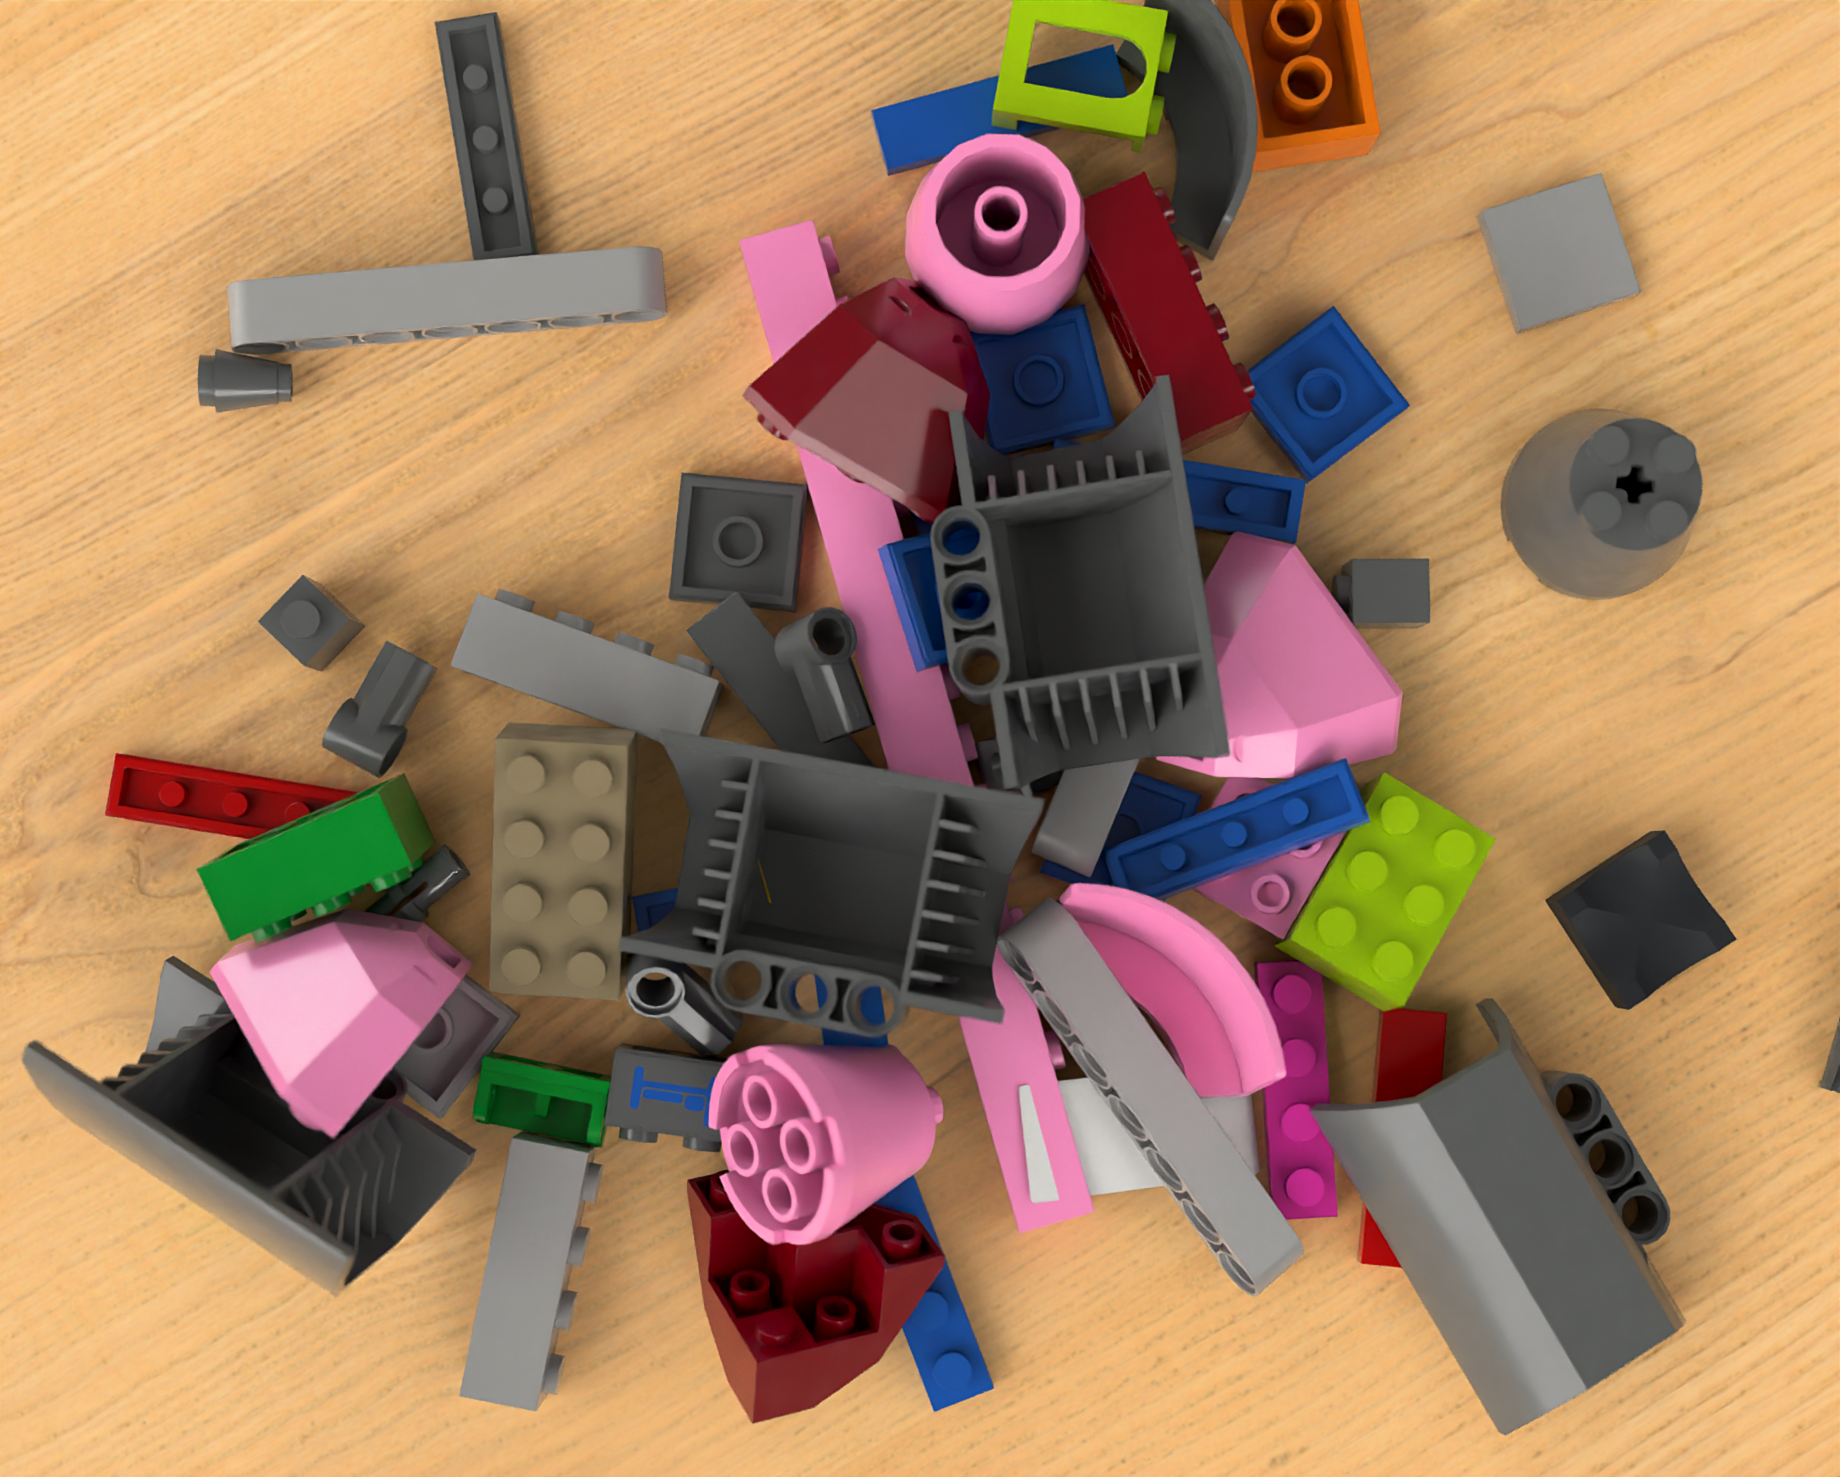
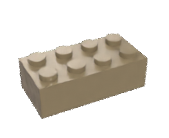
M508 722L495 738L489 993L620 1000L626 986V959L628 952L618 950L620 937L631 934L638 730Z

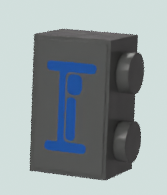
M625 1043L619 1045L615 1049L604 1125L620 1127L619 1138L625 1140L657 1143L658 1133L683 1136V1147L688 1149L720 1152L722 1146L720 1129L716 1130L709 1127V1104L717 1074L729 1058L709 1055L703 1057L701 1054Z

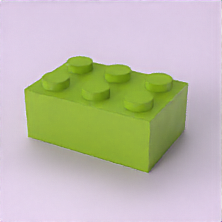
M1384 772L1366 783L1360 793L1371 822L1346 832L1285 939L1278 938L1274 946L1385 1012L1404 1007L1496 838Z

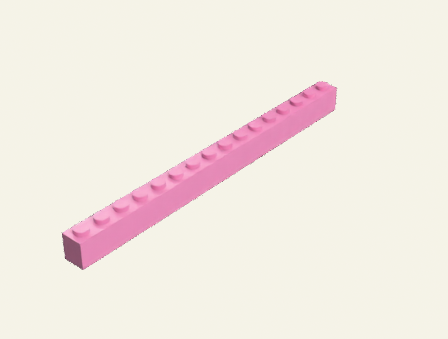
M813 220L739 240L773 363L839 304L848 300L847 296L835 299L829 279L830 275L840 273L830 235L818 239ZM797 445L843 611L850 618L856 629L857 644L855 653L888 770L974 786L967 762L977 759L978 755L969 723L965 722L956 725L950 700L960 698L961 695L959 688L952 678L949 663L916 672L878 549L885 544L903 540L898 517L908 515V508L866 483H857L849 479L833 464ZM981 784V785H977V786H976V787L987 788L986 784ZM1012 874L1009 883L1013 882ZM1006 900L998 937L1024 917L1021 907L1008 909ZM996 945L992 972L997 997L1005 1009L1003 1024L958 1016L1018 1230L1019 1233H1023L1095 1211L1055 1074V1070L1066 1067L1057 1033L1055 1031L1043 1032L1037 1005L1010 969ZM1021 1085L1030 1086L1059 1200L1033 1203L1030 1199L1019 1099V1087Z

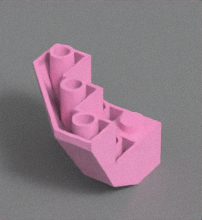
M1236 531L1229 538L1204 584L1231 756L1224 758L1156 757V760L1211 776L1291 779L1344 758L1347 759L1350 765L1391 755L1397 747L1402 690L1296 545Z
M346 908L292 926L266 940L255 943L253 939L235 945L210 970V974L279 1096L290 1104L289 1107L293 1115L305 1126L314 1130L322 1129L334 1138L421 1033L474 963L423 922Z

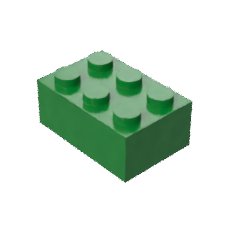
M405 773L259 836L236 844L196 870L229 941L251 933L255 943L292 927L291 922L306 915V909L310 907L314 916L319 917L352 901L350 897L365 890L364 885L371 882L374 891L377 892L412 876L411 871L424 864L421 855L436 842Z

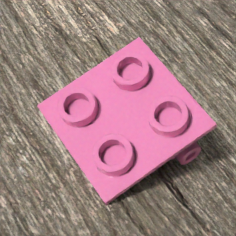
M1228 777L1210 809L1273 785L1261 778ZM1346 832L1193 888V890L1211 901L1215 900L1284 940Z

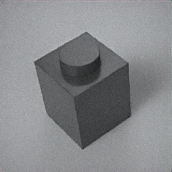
M1429 558L1351 559L1341 566L1342 575L1333 576L1331 595L1356 629H1414L1430 623Z
M304 575L258 621L300 663L321 672L365 627L321 583Z

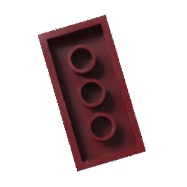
M1142 172L1082 199L1085 206V234L1090 244L1088 264L1084 271V276L1141 402L1155 385L1156 377L1169 375L1182 455L1236 432L1253 410L1249 400L1256 398L1255 388L1245 366L1241 362L1233 365L1223 341L1229 339V333L1220 310L1214 303L1206 306L1196 285L1197 282L1202 281V274L1193 251L1187 244L1179 247L1169 224L1175 222V215L1166 192L1161 186L1153 189L1146 173Z

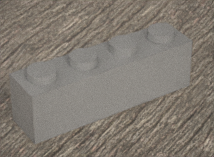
M498 589L495 599L477 593L450 666L621 729L638 730V735L659 742L661 729L706 736L724 687L719 680L710 678L714 666L682 654L677 655L675 664L652 657L653 644L618 632L615 642L591 635L595 623L558 610L555 621L531 613L534 601L502 589Z
M523 1131L512 1137L459 1396L537 1411L545 1400L546 1393L557 1394L565 1356L555 1354L559 1329L570 1330L578 1295L575 1291L567 1290L572 1265L583 1266L590 1238V1228L580 1226L585 1201L596 1202L603 1173V1165L593 1163L596 1151L595 1146Z

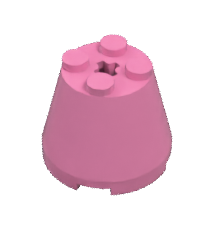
M769 1043L734 1054L723 1064L717 1074L711 1092L709 1127L716 1130L720 1129L723 1152L729 1169L728 1173L720 1176V1180L731 1203L744 1222L757 1235L774 1245L784 1241L792 1244H808L829 1236L918 1170H921L931 1155L935 1140V1125L942 1121L944 1111L938 1092L934 1088L925 1085L917 1069L894 1045L865 1047Z

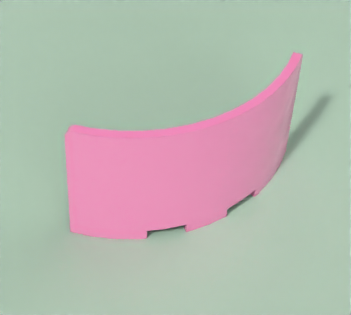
M1072 884L1057 899V902L1076 920L1130 999L1154 1021L1151 1024L1160 1034L1173 1060L1201 1099L1247 1097L1285 1077L1283 1050L1275 1023L1263 996L1235 955L1215 935L1196 920L1173 906L1150 896L1124 888L1100 884Z

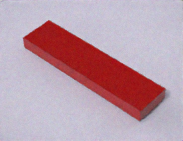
M116 753L105 816L251 839L358 792Z
M1397 1008L1385 1012L1379 1010L1371 1103L1413 1098L1442 1082L1447 1013L1408 1008ZM1362 1202L1357 1261L1361 1264L1402 1268L1364 1202Z

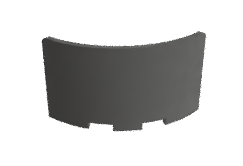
M1145 0L1144 7L1168 11L1165 32L1176 34L1169 73L1157 71L1153 95L1165 97L1162 113L1166 121L1169 120L1176 146L1175 186L1171 200L1175 222L1169 224L1177 241L1184 245L1187 244L1194 251L1213 261L1241 206L1252 174L1256 154L1258 123L1256 98L1251 74L1243 51L1231 27L1211 0ZM1124 39L1116 53L1118 63L1143 84L1146 71L1144 56L1137 46Z

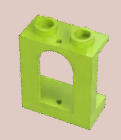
M1013 0L994 100L991 126L1016 130L1018 120L1130 140L1133 141L1131 151L1140 153L1145 135H1158L1165 97L1153 95L1157 71L1169 73L1174 52L1176 34L1165 32L1168 11L1111 0ZM1036 22L1119 37L1132 42L1141 50L1146 61L1143 84L1133 94L1124 98H1105L1025 83Z

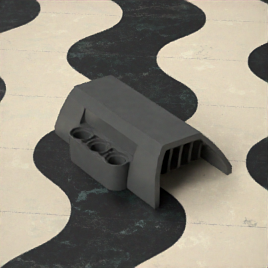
M1169 375L1156 377L1155 385L1141 404L1103 439L1014 458L996 451L979 438L964 417L962 410L949 412L963 506H954L944 510L935 519L931 528V546L949 669L955 684L968 700L978 705L992 704L1006 792L1020 790L1031 781L1060 770L1147 757H1230L1231 751ZM962 529H972L980 534V542L972 553L957 556L947 551V543L955 532ZM981 592L990 598V606L981 618L964 620L956 615L957 605L966 594ZM980 656H991L1000 662V671L997 677L991 683L983 686L969 683L966 680V670L969 663Z
M661 729L659 742L665 747L676 769L690 813L675 908L664 919L650 929L620 937L618 950L714 968L711 974L712 990L715 997L725 1007L732 1010L857 1035L882 1036L897 1030L906 1021L910 1006L1003 1024L1005 1009L997 997L992 972L997 945L996 939L999 935L1012 870L1031 830L1042 814L1044 799ZM761 870H762V873H763V876H764V879H765V883H766V886H767V889H768V893H769V896H770V899H771V903H769V900H768V896H767V893H766V889H765L764 881H763V878H762ZM744 961L753 963L759 969L762 976V985L759 992L748 1000L739 997L731 985L733 970L739 963ZM809 973L819 976L825 982L828 989L825 1005L816 1012L803 1009L796 999L795 989L798 981ZM873 986L886 989L894 1001L892 1016L882 1025L869 1022L860 1010V1001L863 994L868 988Z
M171 956L164 962L160 975L152 1029L146 1051L141 1054L137 1064H125L121 1067L117 1077H105L101 1082H98L36 1040L25 1046L22 1063L35 1086L48 1102L71 1122L335 1297L396 1247L466 1171L476 1153L475 1148L403 1103L407 1093V1082L394 1068L388 1071L334 1138L322 1129L314 1130L305 1126L293 1115L289 1107L290 1104L279 1096L217 984L175 956Z
M1485 998L1477 1003L1476 1006L1498 1042L1497 1050L1413 1098L1362 1104L1318 1103L1310 1108L1309 1111L1499 1433L1507 1435L1606 1379L1675 1334L1684 1326L1686 1319L1642 1246L1658 1241L1666 1233L1670 1224V1209L1667 1200L1603 1091L1592 1078L1583 1074L1562 1071L1540 1073L1507 1015L1493 998ZM1564 1085H1567L1573 1095V1105L1571 1110L1561 1117L1555 1106L1558 1091ZM1600 1141L1605 1149V1161L1598 1171L1593 1172L1588 1162L1589 1152L1592 1146ZM1634 1197L1638 1206V1215L1629 1227H1625L1622 1220V1209L1625 1202Z

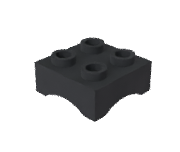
M1665 830L1648 832L1545 900L1616 1008L1630 1010L1681 972L1737 940L1726 922L1712 907L1691 877L1676 846Z

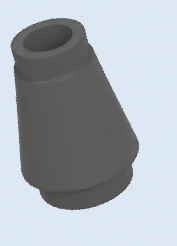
M216 349L215 355H200L198 362L200 406H215L216 413L278 404L279 402H292V364H279L276 361Z

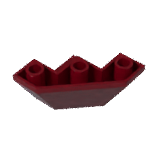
M895 277L839 304L752 382L742 395L760 412L757 420L769 433L781 440H790L836 466L849 479L857 483L870 485L905 505L920 519L932 525L944 510L954 506H963L949 412L962 410L964 417L979 438L984 441L990 402V392L967 322L953 313L944 311L924 292L917 281Z
M722 1170L715 1174L687 1180V1194L704 1308L727 1381L752 1424L812 1409L880 1361L944 1266V1253L917 1216L873 1203L823 1239L808 1244H792L784 1241L774 1245L757 1235L734 1208L720 1180V1176L728 1173L729 1170Z

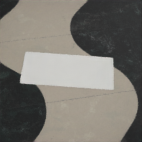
M1088 1077L1058 1081L1090 1196L1164 1186ZM1021 1085L1019 1087V1099L1030 1199L1033 1203L1059 1200L1030 1086ZM1251 1095L1235 1098L1202 1099L1251 1171L1257 1174L1260 1171Z

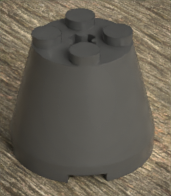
M1588 409L1562 416L1533 435L1519 449L1507 470L1503 482L1500 505L1501 519L1507 541L1512 542L1522 561L1539 577L1538 581L1558 593L1585 600H1607L1622 597L1643 589L1670 570L1683 553L1690 539L1702 496V475L1697 461L1696 449L1687 437L1677 434L1669 427L1627 412L1612 409Z

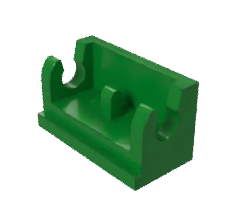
M491 1052L483 1056L472 1118L476 1119V1122L586 1143L600 1148L603 1147L607 1126L604 1123L611 1083L610 1075L499 1052Z

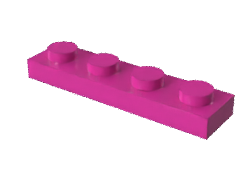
M1298 960L1254 962L1255 984L1263 996L1275 1023L1285 1063V1077L1262 1088L1269 1196L1286 1220L1338 1217L1334 1152L1309 1111L1310 1108L1318 1103L1330 1104L1322 974Z

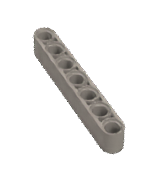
M642 246L249 279L227 285L232 351L242 354H273L653 321L667 316L663 253L658 248Z
M1047 898L996 939L1002 957L1224 1271L1244 1292L1253 1297L1258 1296L1304 1254L1301 1241L1076 920L1060 903L1054 899Z

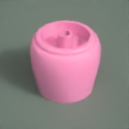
M986 134L956 146L922 179L907 212L905 258L913 279L918 282L924 292L944 311L953 313L966 321L969 331L973 333L1013 335L1045 323L1075 294L1088 264L1090 244L1085 234V206L1079 187L1069 169L1047 147L1020 135Z

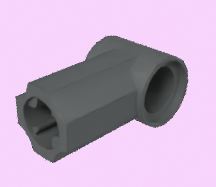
M822 607L782 628L776 636L774 646L776 659L781 668L799 681L821 744L846 737L875 725L851 658L856 650V629L844 612L833 607Z
M386 641L354 699L348 698L332 718L323 737V748L375 777L381 778L399 755L408 733V729L405 726L438 668Z
M628 952L626 959V996L629 1005L635 1012L644 1017L660 1019L703 1057L710 1054L717 1056L732 1043L735 1034L743 1025V1012L725 1007L715 997L711 985L686 963ZM656 972L665 974L667 977L660 980H650L643 976Z

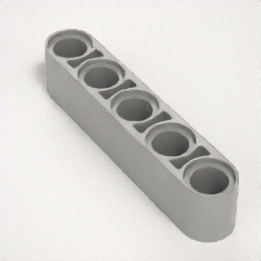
M1139 759L1064 770L1031 853L1091 877Z

